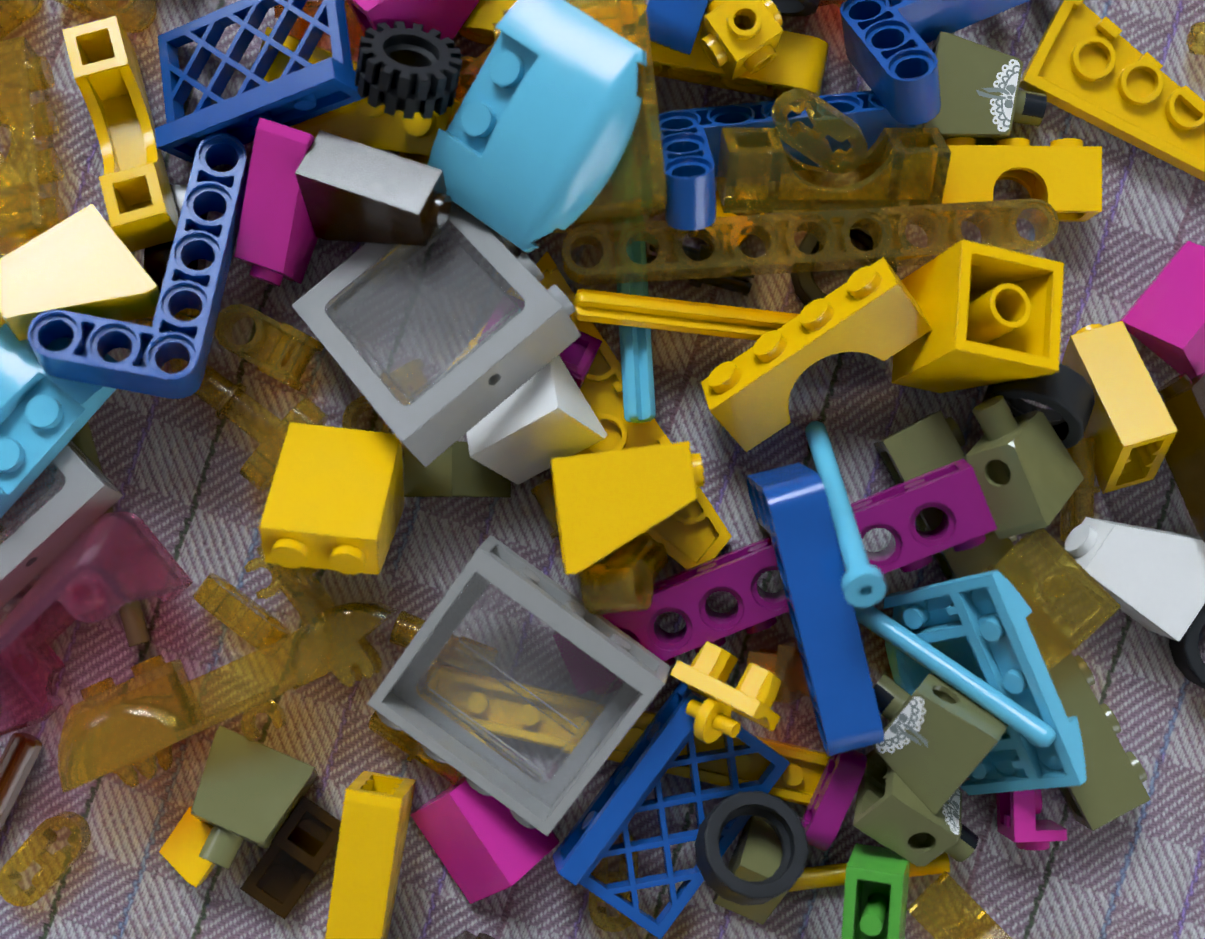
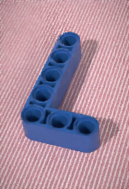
M844 0L840 7L846 55L896 121L906 125L923 124L935 118L941 109L938 60L926 43L935 40L940 32L953 33L1030 0Z
M872 90L664 112L653 119L656 176L666 222L669 226L684 231L704 229L712 225L716 221L715 177L906 157L915 151L916 125H906L896 121Z
M216 133L203 139L196 150L152 327L64 310H49L40 313L32 320L28 328V340L41 368L46 373L61 379L169 399H183L193 395L199 389L203 381L239 230L248 179L247 153L240 140L227 133ZM221 164H228L234 167L227 172L212 170L215 166ZM209 211H217L223 214L222 217L213 221L200 218L201 215ZM197 259H205L212 262L208 268L203 270H192L187 267L188 264ZM186 308H193L201 312L197 318L191 321H180L174 318L175 314ZM60 337L73 339L71 345L65 350L59 352L46 350L48 345L55 339ZM116 348L131 350L130 355L118 363H110L104 360L106 354ZM171 359H183L189 362L188 366L178 373H167L161 370L162 366Z
M799 462L747 475V489L758 523L771 536L818 731L827 756L884 742L883 726L854 606L846 601L841 586L845 569L826 491L820 475Z

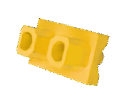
M708 641L705 642L690 666L678 660L670 673L672 677L687 684L689 689L707 698L704 703L692 699L686 707V714L695 718L694 735L696 738L705 743H712L723 733L731 738L736 737L740 731L741 723L731 718L732 711L773 732L780 716L770 708L775 701L782 681L770 671L754 663H749L736 689L725 684L738 659L728 651Z

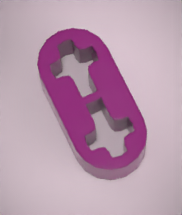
M855 750L831 755L801 821L806 831L807 844L822 851H827L833 843L864 775L867 765L866 755Z

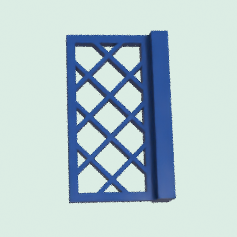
M239 0L157 36L166 113V124L155 128L157 149L193 164L200 142L209 135L227 133L236 137L244 145L254 141L256 127L260 118L291 127L363 99L358 93V86H355L356 71L353 70L344 0H323L314 17L302 11L307 0ZM280 4L285 8L268 36L258 30L268 10ZM298 16L308 21L310 25L295 52L283 46V43ZM237 23L241 27L225 54L217 49L216 45L225 28ZM325 32L330 35L333 57L312 64L308 60ZM254 35L264 40L265 44L249 70L239 62ZM194 41L198 45L183 71L179 67L178 47ZM281 51L291 59L281 77L268 82L264 78L278 52ZM213 53L222 61L208 87L198 81V78ZM237 69L246 75V78L236 96L224 99L221 95L234 71ZM193 87H195L204 94L194 112L185 116L184 103Z
M683 682L678 684L552 855L559 875L575 886L578 883L658 939H662L704 882L697 864L694 868L673 871L670 845L696 841L700 824L705 819L702 801L732 796L738 792L762 791L768 794L790 764L786 758L742 726L736 737L745 744L734 746L733 738L723 733L725 748L696 753L693 736L695 718L686 714V707L692 699L704 703L705 699L689 689L688 685ZM686 745L687 755L678 756ZM759 753L771 762L758 780L744 783L738 782L735 756ZM726 758L730 785L701 790L697 763ZM689 765L693 792L663 797L661 778L669 768ZM654 789L655 799L646 800ZM694 803L698 829L668 834L665 808ZM657 809L660 836L630 841L628 823L635 813ZM752 815L738 816L730 820L723 828L719 840L721 857ZM621 834L623 843L613 844ZM662 847L665 873L635 878L632 852ZM624 854L628 880L604 884L591 875L602 858ZM683 881L676 891L675 883ZM667 884L669 902L658 917L654 919L639 908L637 890ZM630 892L631 902L619 893Z

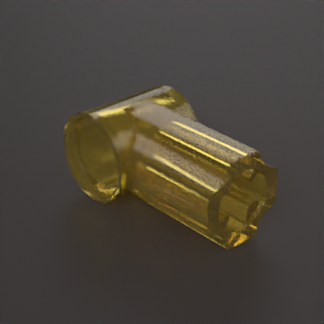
M641 533L622 545L606 563L592 564L585 568L581 578V592L583 602L589 613L598 615L647 610L653 599V582L668 563L665 545L652 539L649 533Z

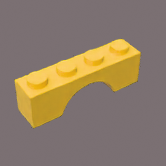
M116 16L63 29L62 32L73 76L87 105L102 153L104 174L99 176V181L111 228L130 252L173 241L179 217L163 155L156 146L155 125L133 44Z
M882 257L871 266H865L855 271L846 283L824 298L816 299L807 304L798 316L779 329L763 334L755 342L754 346L732 361L718 365L710 373L709 377L701 381L709 411L743 450L748 452L791 423L788 408L791 390L800 375L812 364L827 356L842 352L865 353L885 361L932 329L916 300L885 258Z

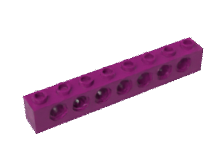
M964 458L851 503L862 540L867 532L875 528L886 529L891 533L890 542L885 549L879 552L865 550L869 564L878 568L882 574L898 568L904 573L918 570L933 561V554L951 547L956 552L974 548L986 540V533L997 529L973 467ZM927 507L942 509V522L936 529L924 532L915 528V519L921 510ZM771 536L592 608L669 666L676 662L675 656L693 649L698 654L706 641L720 647L725 644L726 636L744 629L747 634L761 632L777 622L776 616L789 612L784 589L779 592L769 593L762 590L757 584L759 577L763 573L771 570L779 571ZM725 591L736 598L737 604L732 610L719 613L713 611L707 605L706 600L715 592ZM675 612L684 618L686 625L678 632L669 633L658 626L656 619L662 613ZM554 631L553 636L579 694L592 689L595 690L596 694H602L622 685L624 682L622 679L561 634Z

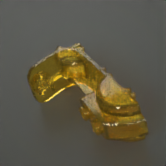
M261 543L256 548L260 557L250 560L244 566L246 573L263 567L268 569L272 575L271 584L267 588L256 592L257 598H271L282 591L298 611L302 620L301 627L277 642L191 681L180 658L166 663L163 655L160 654L131 667L134 678L119 685H115L112 677H109L80 690L83 701L71 706L63 724L58 745V772L63 793L108 773L117 774L126 785L134 787L139 784L138 774L135 772L134 766L143 776L150 780L155 777L157 772L156 757L158 758V764L164 771L171 768L173 762L171 748L174 743L242 712L244 714L241 719V729L249 741L260 737L259 729L255 723L259 713L269 715L276 729L286 725V714L281 706L270 701V699L291 689H297L331 671L347 687H352L355 680L361 681L363 677L370 679L373 677L374 672L379 673L381 671L383 661L380 654L366 637L398 610L381 602L357 600L335 606L322 584L313 575V573L318 571V568H286L278 564L265 563Z

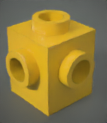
M713 0L707 6V15L704 16L700 44L709 61L716 68L721 67L730 81H733L747 70L750 74L756 73L777 56L776 48L783 32L781 28L783 20L772 0ZM742 22L747 30H741L736 26Z

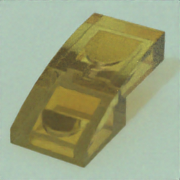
M946 871L907 908L909 913L935 939H1012Z

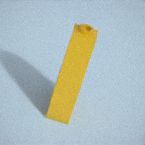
M363 771L346 788L325 939H388L414 796L415 779Z

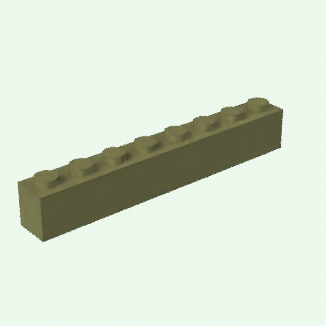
M941 410L928 414L874 443L895 485L962 458L966 460V456L961 449L966 444L964 435L952 417L945 419ZM927 507L921 510L915 519L919 530L928 532L936 529L942 522V509ZM991 531L985 534L986 540L974 548L956 552L951 547L933 554L947 581L998 570L1009 580L1031 608L1032 613L1026 617V621L1067 717L1077 716L1085 757L1086 781L1080 786L1058 787L1075 820L1094 831L1150 801L1151 799L1142 784L1148 779L1147 774L1137 757L1131 751L1125 752L1116 734L1121 732L1120 724L1112 710L1105 703L1099 704L1090 687L1095 684L1094 676L1083 658L1079 655L1073 656L1064 639L1069 636V631L1063 618L1055 608H1047L1038 591L1043 588V583L1037 570L1029 560H1021L1012 543L1017 540V535L999 540L995 531Z

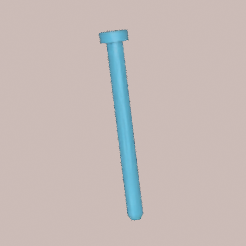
M812 421L807 425L805 434L816 471L820 475L826 491L839 548L847 571L841 581L844 597L853 606L869 607L878 603L885 596L887 590L882 572L869 564L826 426L822 422Z
M854 606L857 622L1040 747H1049L1054 741L1056 734L1051 726L874 606Z

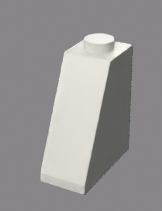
M1085 517L1083 522L1069 533L1065 540V548L1056 560L1058 564L1144 628L1178 642L1205 604V543L1198 536Z

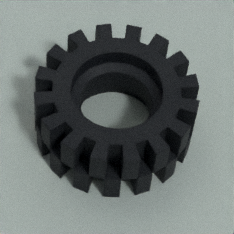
M394 21L393 28H390L385 22L377 24L376 30L370 27L365 31V36L361 37L355 86H358V93L361 98L369 96L368 104L372 107L377 108L381 104L385 105L384 113L394 116L395 111L399 110L404 112L403 118L414 119L415 112H419L423 119L432 118L433 111L442 115L447 112V106L451 108L455 102L463 60L461 59L462 53L460 49L454 48L455 42L449 37L440 40L441 32L433 28L429 33L422 31L423 25L414 23L413 29L405 28L403 21Z

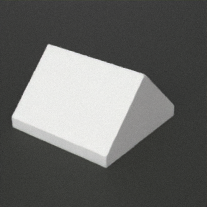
M559 355L467 432L470 457L517 485L549 469L552 458L573 456L607 437L606 431Z

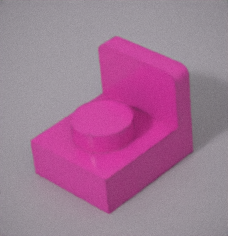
M1041 789L996 793L997 832L1015 842L1017 848L1033 851L1047 850L1050 848V841H1067V829L1052 820H1036V814H1040L1042 810Z

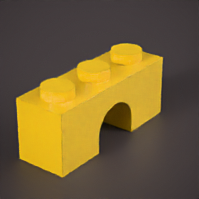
M970 137L946 139L943 141V145H938L927 158V220L980 221L993 211V191L996 181L1013 180L1023 185L1031 196L1033 222H1086L1102 212V146H1083V140L1078 138L1053 140L1050 142V146H1030V140L1026 138L1001 139L997 141V145H976V139Z

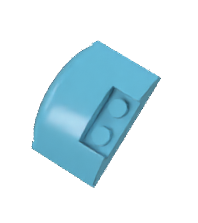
M517 0L495 27L502 32L446 131L438 130L428 161L429 166L443 170L446 195H449L453 202L524 252H531L539 248L540 246L534 243V241L550 234L557 228L565 230L590 206L618 165L632 135L642 98L636 96L637 62L646 66L647 52L565 0Z
M7 324L0 327V519L116 390L115 388L66 380L49 375L41 368L29 340L19 341ZM68 337L55 339L48 345L46 350L51 352L65 350L71 345L73 339ZM106 354L105 361L118 363L113 357Z
M998 570L891 593L884 598L883 609L894 607L893 620L1047 723L1056 734L1054 741L1049 747H1040L1008 725L997 744L968 776L969 780L961 784L960 787L968 795L1080 786L1086 781L1085 757L1077 716L1067 717L1026 621V617L1032 613V610L1007 578ZM885 641L894 682L912 695L927 675L933 673Z

